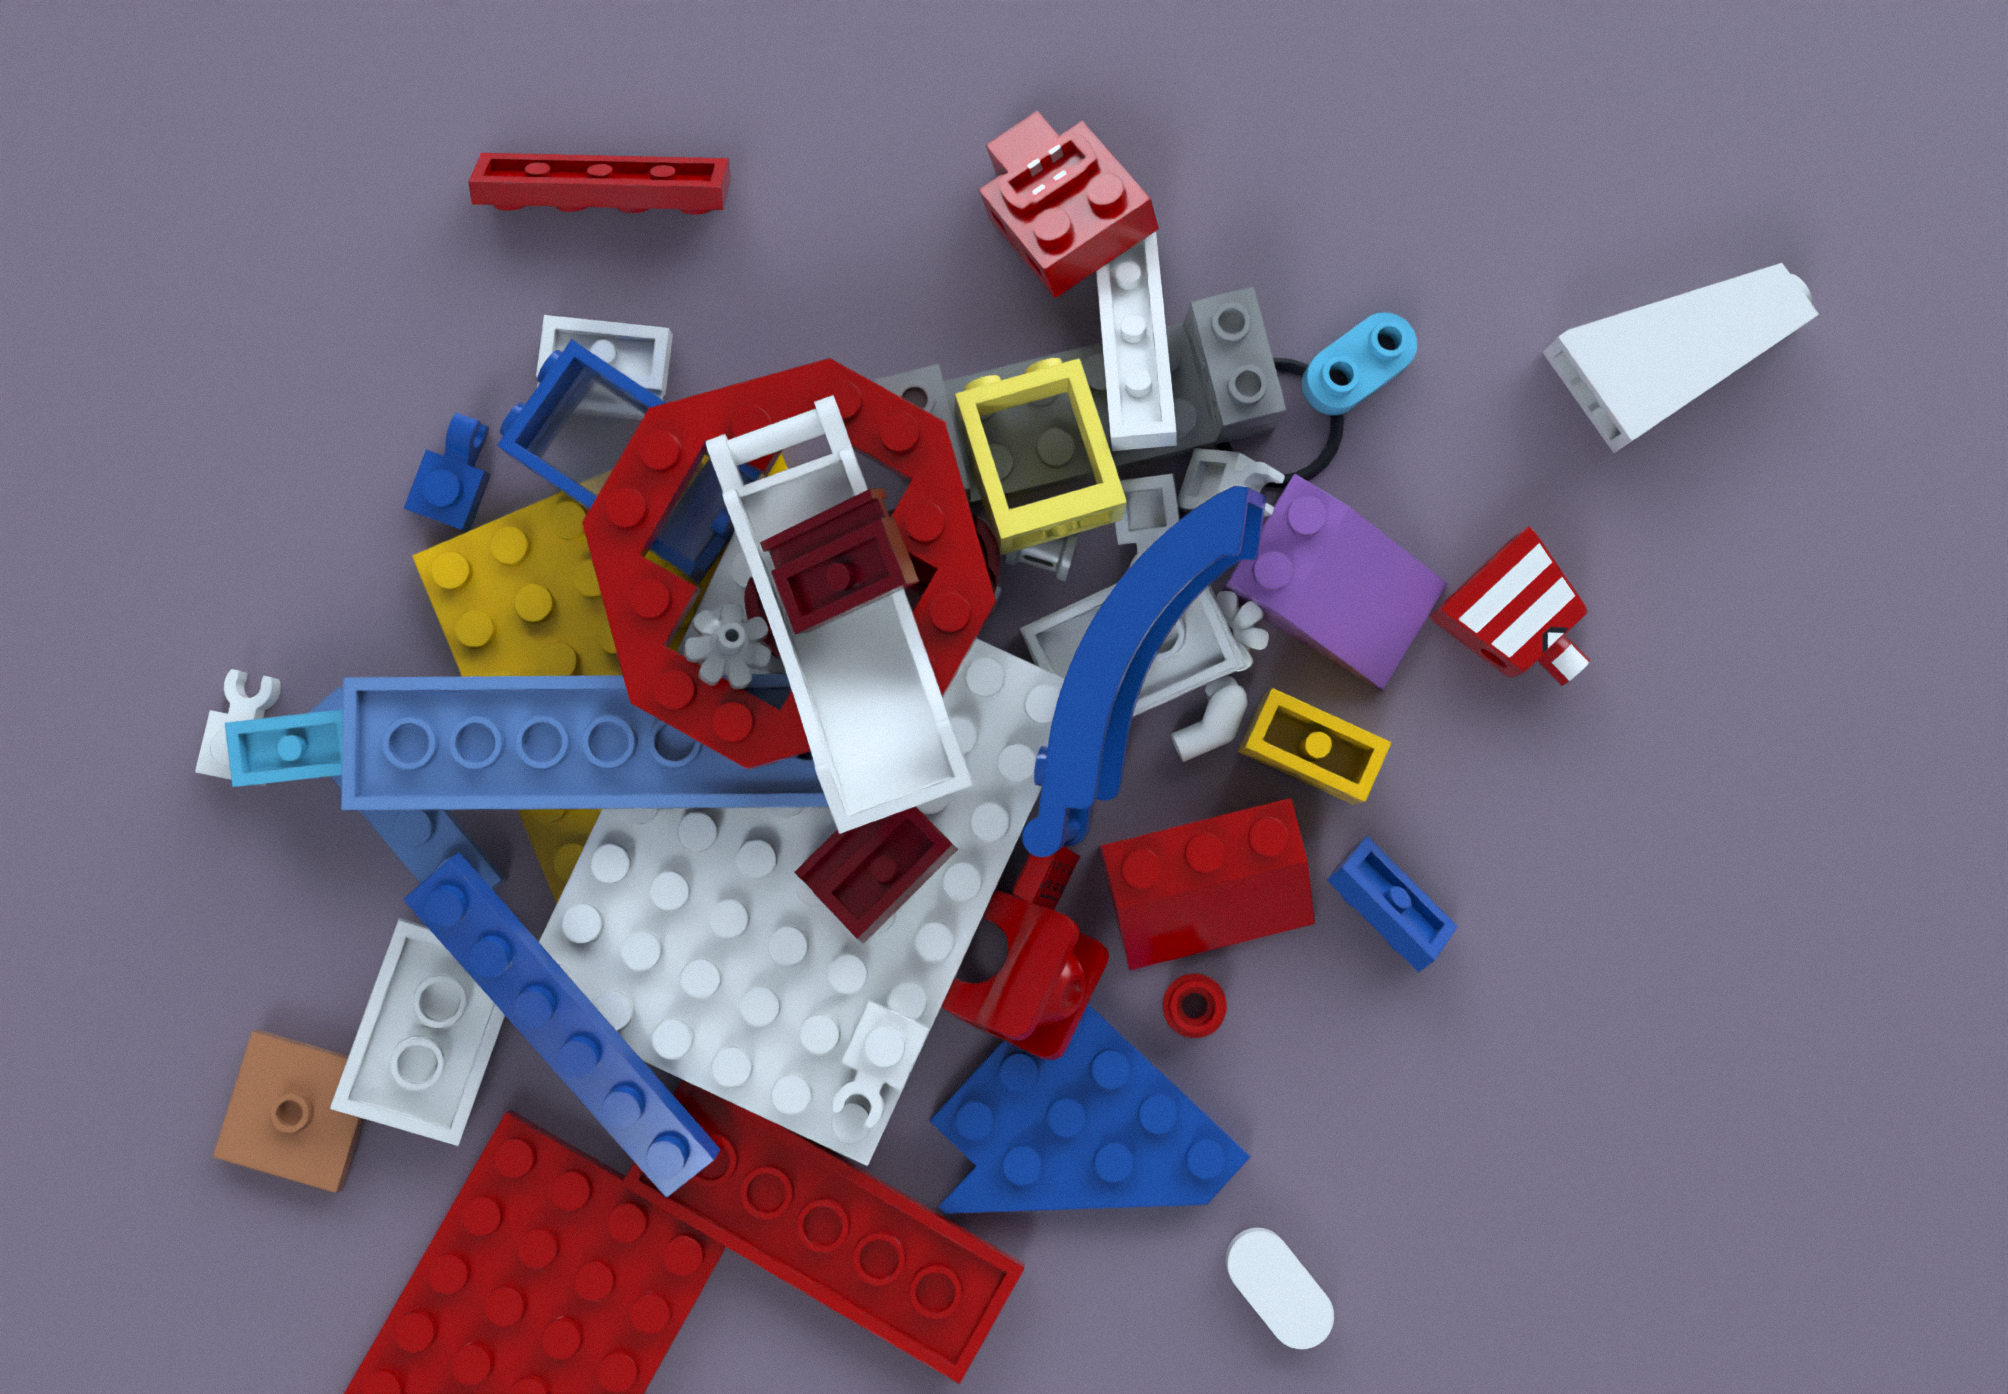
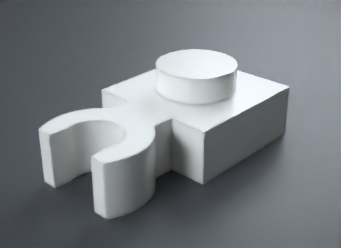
M1194 448L1177 499L1178 508L1188 514L1216 494L1233 486L1249 487L1260 493L1267 483H1283L1285 476L1263 462H1255L1240 452ZM1268 503L1265 505L1264 517L1272 515L1274 507Z
M1174 473L1120 480L1127 504L1122 520L1115 522L1118 545L1136 543L1138 554L1133 558L1130 567L1159 537L1180 520Z
M234 669L229 671L224 682V693L230 702L229 711L226 714L210 710L195 770L196 773L232 780L224 723L263 718L265 710L271 708L279 698L281 690L279 679L263 676L259 693L249 698L244 689L248 673Z
M870 1000L841 1063L858 1070L855 1079L846 1082L837 1091L833 1099L832 1111L840 1114L849 1096L861 1094L869 1100L871 1106L864 1126L870 1129L873 1128L880 1120L884 1111L885 1102L881 1092L883 1084L886 1083L902 1091L930 1027Z

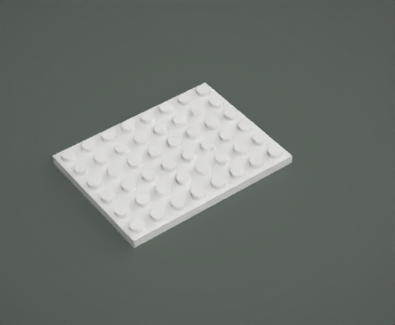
M736 531L732 535L677 653L685 656L684 646L686 640L692 637H701L693 629V620L703 610L710 611L717 619H720L723 605L735 603L741 605L744 610L743 622L746 623L748 621L744 595L749 577L751 578L752 574ZM976 639L943 698L973 786L916 806L958 850L865 943L856 939L805 882L794 873L837 830L829 807L602 809L539 943L644 1062L868 1166L902 1091L886 1083L883 1084L881 1092L885 1102L884 1111L878 1123L871 1129L864 1126L866 1117L870 1113V1102L861 1094L849 1096L841 1113H835L832 1111L835 1094L843 1084L855 1079L858 1070L841 1063L870 1000L929 1026V1034L1042 786L1035 785L1034 783L1035 762L1040 747H1048L1052 720L1064 678ZM772 654L766 669L758 670L749 666L751 674H786L782 660ZM703 660V661H700V662H695V663H697V664H699V665L702 666V664L704 663V660Z

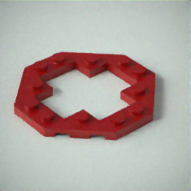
M831 358L650 407L582 521L630 703L748 770L811 752L793 692L791 690L779 710L743 689H733L724 678H721L713 686L703 682L699 678L701 665L687 661L685 656L669 648L701 590L645 558L708 450L706 446L707 440L723 434L730 440L816 409L815 401L834 395L853 450L910 481L891 517H895L909 556L936 571L915 607L913 615L943 698L996 606V599L946 422ZM782 450L744 464L767 477Z

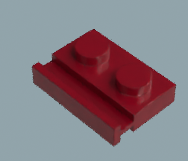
M883 488L868 489L760 542L763 552L769 551L775 569L771 573L795 635L811 632L919 582L895 517H889L883 499L887 497Z
M915 806L839 834L837 829L794 873L805 882L856 939L865 943L958 848Z

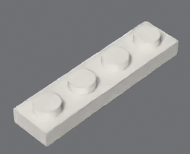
M1155 231L1096 271L1112 451L1177 445L1158 245Z

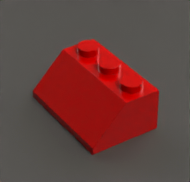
M1292 798L1098 846L1129 970L1315 924L1308 860Z

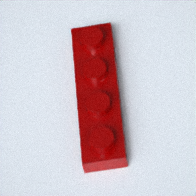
M481 153L468 184L472 205H493L495 208L504 211L518 210L526 206H555L556 209L564 212L582 211L588 207L617 208L625 213H642L649 209H679L686 214L700 215L712 210L724 209L730 184L729 158Z

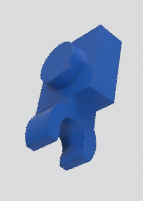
M455 412L447 430L444 456L427 449L425 450L404 509L466 532L470 531L491 476L486 471L474 467L486 441L489 427L480 424L481 422Z

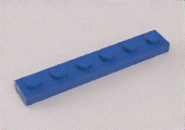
M460 852L445 862L403 899L666 1198L715 1160L721 1149Z

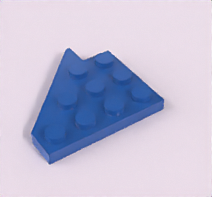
M1090 1004L1087 1005L1067 1049L1061 1057L1055 1060H1044L1002 1040L929 1120L975 1164L939 1203V1208L946 1214L1207 1205L1251 1157Z

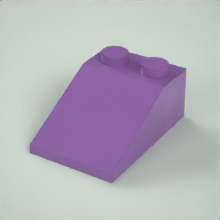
M1294 474L1275 502L1272 515L1267 516L1263 522L1258 557L1255 560L1239 562L1221 591L1235 592L1241 606L1249 601L1255 602L1264 612L1262 619L1382 691L1448 583L1351 507L1297 474Z

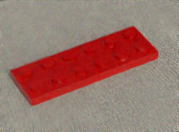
M682 1079L673 1096L721 1149L713 1162L667 1198L635 1162L621 1185L960 1384L1023 1273L1025 1263L825 1146Z

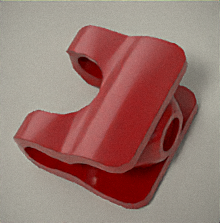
M994 891L983 917L1000 928L1008 939V954L1005 963L999 972L988 981L974 984L963 982L956 978L953 979L941 1007L965 1023L1044 1060H1055L1066 1051L1108 963V949L1099 940L1079 932L1078 925L1067 915L1032 904L1002 891Z

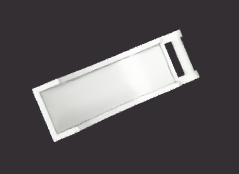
M834 395L815 401L816 409L730 440L727 439L725 434L707 440L706 446L723 490L722 495L775 638L803 723L818 779L838 832L841 834L973 786L905 590H900L811 632L795 635L771 573L775 569L769 551L763 552L761 547V541L868 490ZM826 434L832 454L744 485L738 465Z

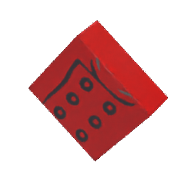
M1064 846L1057 853L1048 857H1037L1030 853L1012 889V894L1032 904L1055 910L1081 856Z

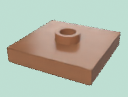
M262 1030L252 1031L213 1157L337 1193L342 1191L365 1120L330 1109L348 1055Z

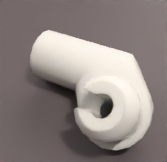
M1226 675L1207 684L1205 692L1208 704L1203 720L1170 734L1182 762L1223 746L1235 738L1248 704L1246 691L1237 684L1233 677Z

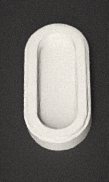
M1250 1228L1237 1234L1230 1242L1225 1258L1227 1272L1235 1286L1274 1335L1285 1345L1295 1349H1309L1322 1343L1331 1332L1334 1323L1333 1306L1325 1292L1285 1242L1273 1231L1265 1228Z

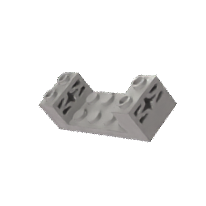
M1254 286L1191 301L1185 321L1166 326L1176 422V446L1112 451L1102 342L943 381L939 364L876 379L878 385L946 422L969 507L983 504L955 417V393L964 391L965 385L981 377L997 375L1001 380L1025 374V370L1030 365L1044 359L1060 358L1062 363L1080 358L1116 470L1194 451V448L1206 449L1222 442L1230 443L1274 432L1286 412L1284 398ZM1067 392L980 417L1005 498L1094 476ZM900 476L905 493L910 481Z

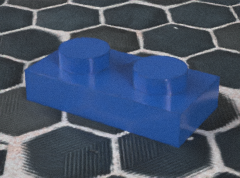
M1368 836L1363 838L1348 852L1327 879L1341 894L1345 902L1355 908L1386 939L1390 947L1400 954L1418 973L1437 959L1458 928Z

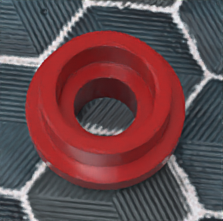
M1189 973L1176 978L1169 984L1163 995L1162 1011L1166 1022L1176 1033L1188 1038H1202L1212 1034L1220 1027L1226 1015L1227 1002L1222 988L1216 981L1203 974ZM1191 993H1198L1205 1000V1010L1198 1017H1188L1182 1010L1184 998Z

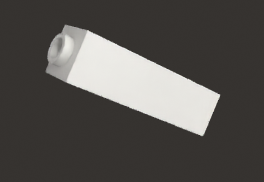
M1779 263L1569 329L1558 336L1542 353L1612 452L1616 453L1818 316L1819 313L1812 305V295L1807 285L1798 276L1790 274L1783 263Z

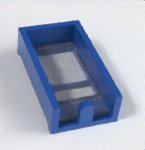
M571 339L563 352L556 350L546 359L537 377V381L540 384L527 403H518L508 413L500 429L503 437L497 446L513 460L522 464L589 510L650 407L666 402ZM708 450L649 549L650 552L697 584H700L735 531L723 499V490ZM745 464L738 465L744 485L766 477Z

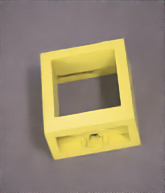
M1060 358L1044 359L1030 365L1025 370V374L1001 380L997 375L981 377L965 385L964 391L955 393V417L991 531L998 543L1000 555L1122 520L1127 500L1080 358L1062 363ZM1067 392L1097 484L1009 510L980 417Z

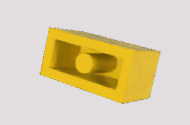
M1271 688L1262 695L1237 752L1354 805L1366 802L1392 742Z

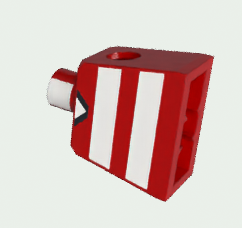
M1530 526L1513 536L1429 615L1434 623L1510 678L1524 673L1538 661L1563 686L1580 673L1590 662V659L1566 635L1587 614L1586 605Z

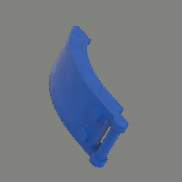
M1233 486L1205 501L1168 529L1136 560L1099 608L1068 668L1056 704L1048 747L1041 746L1037 754L1034 768L1035 785L1042 786L1037 818L1027 823L1022 833L1023 844L1032 855L1048 857L1057 853L1063 846H1074L1083 842L1090 830L1093 804L1096 799L1109 801L1119 795L1131 722L1150 667L1173 627L1199 595L1232 566L1243 560H1255L1258 557L1267 496L1249 487Z

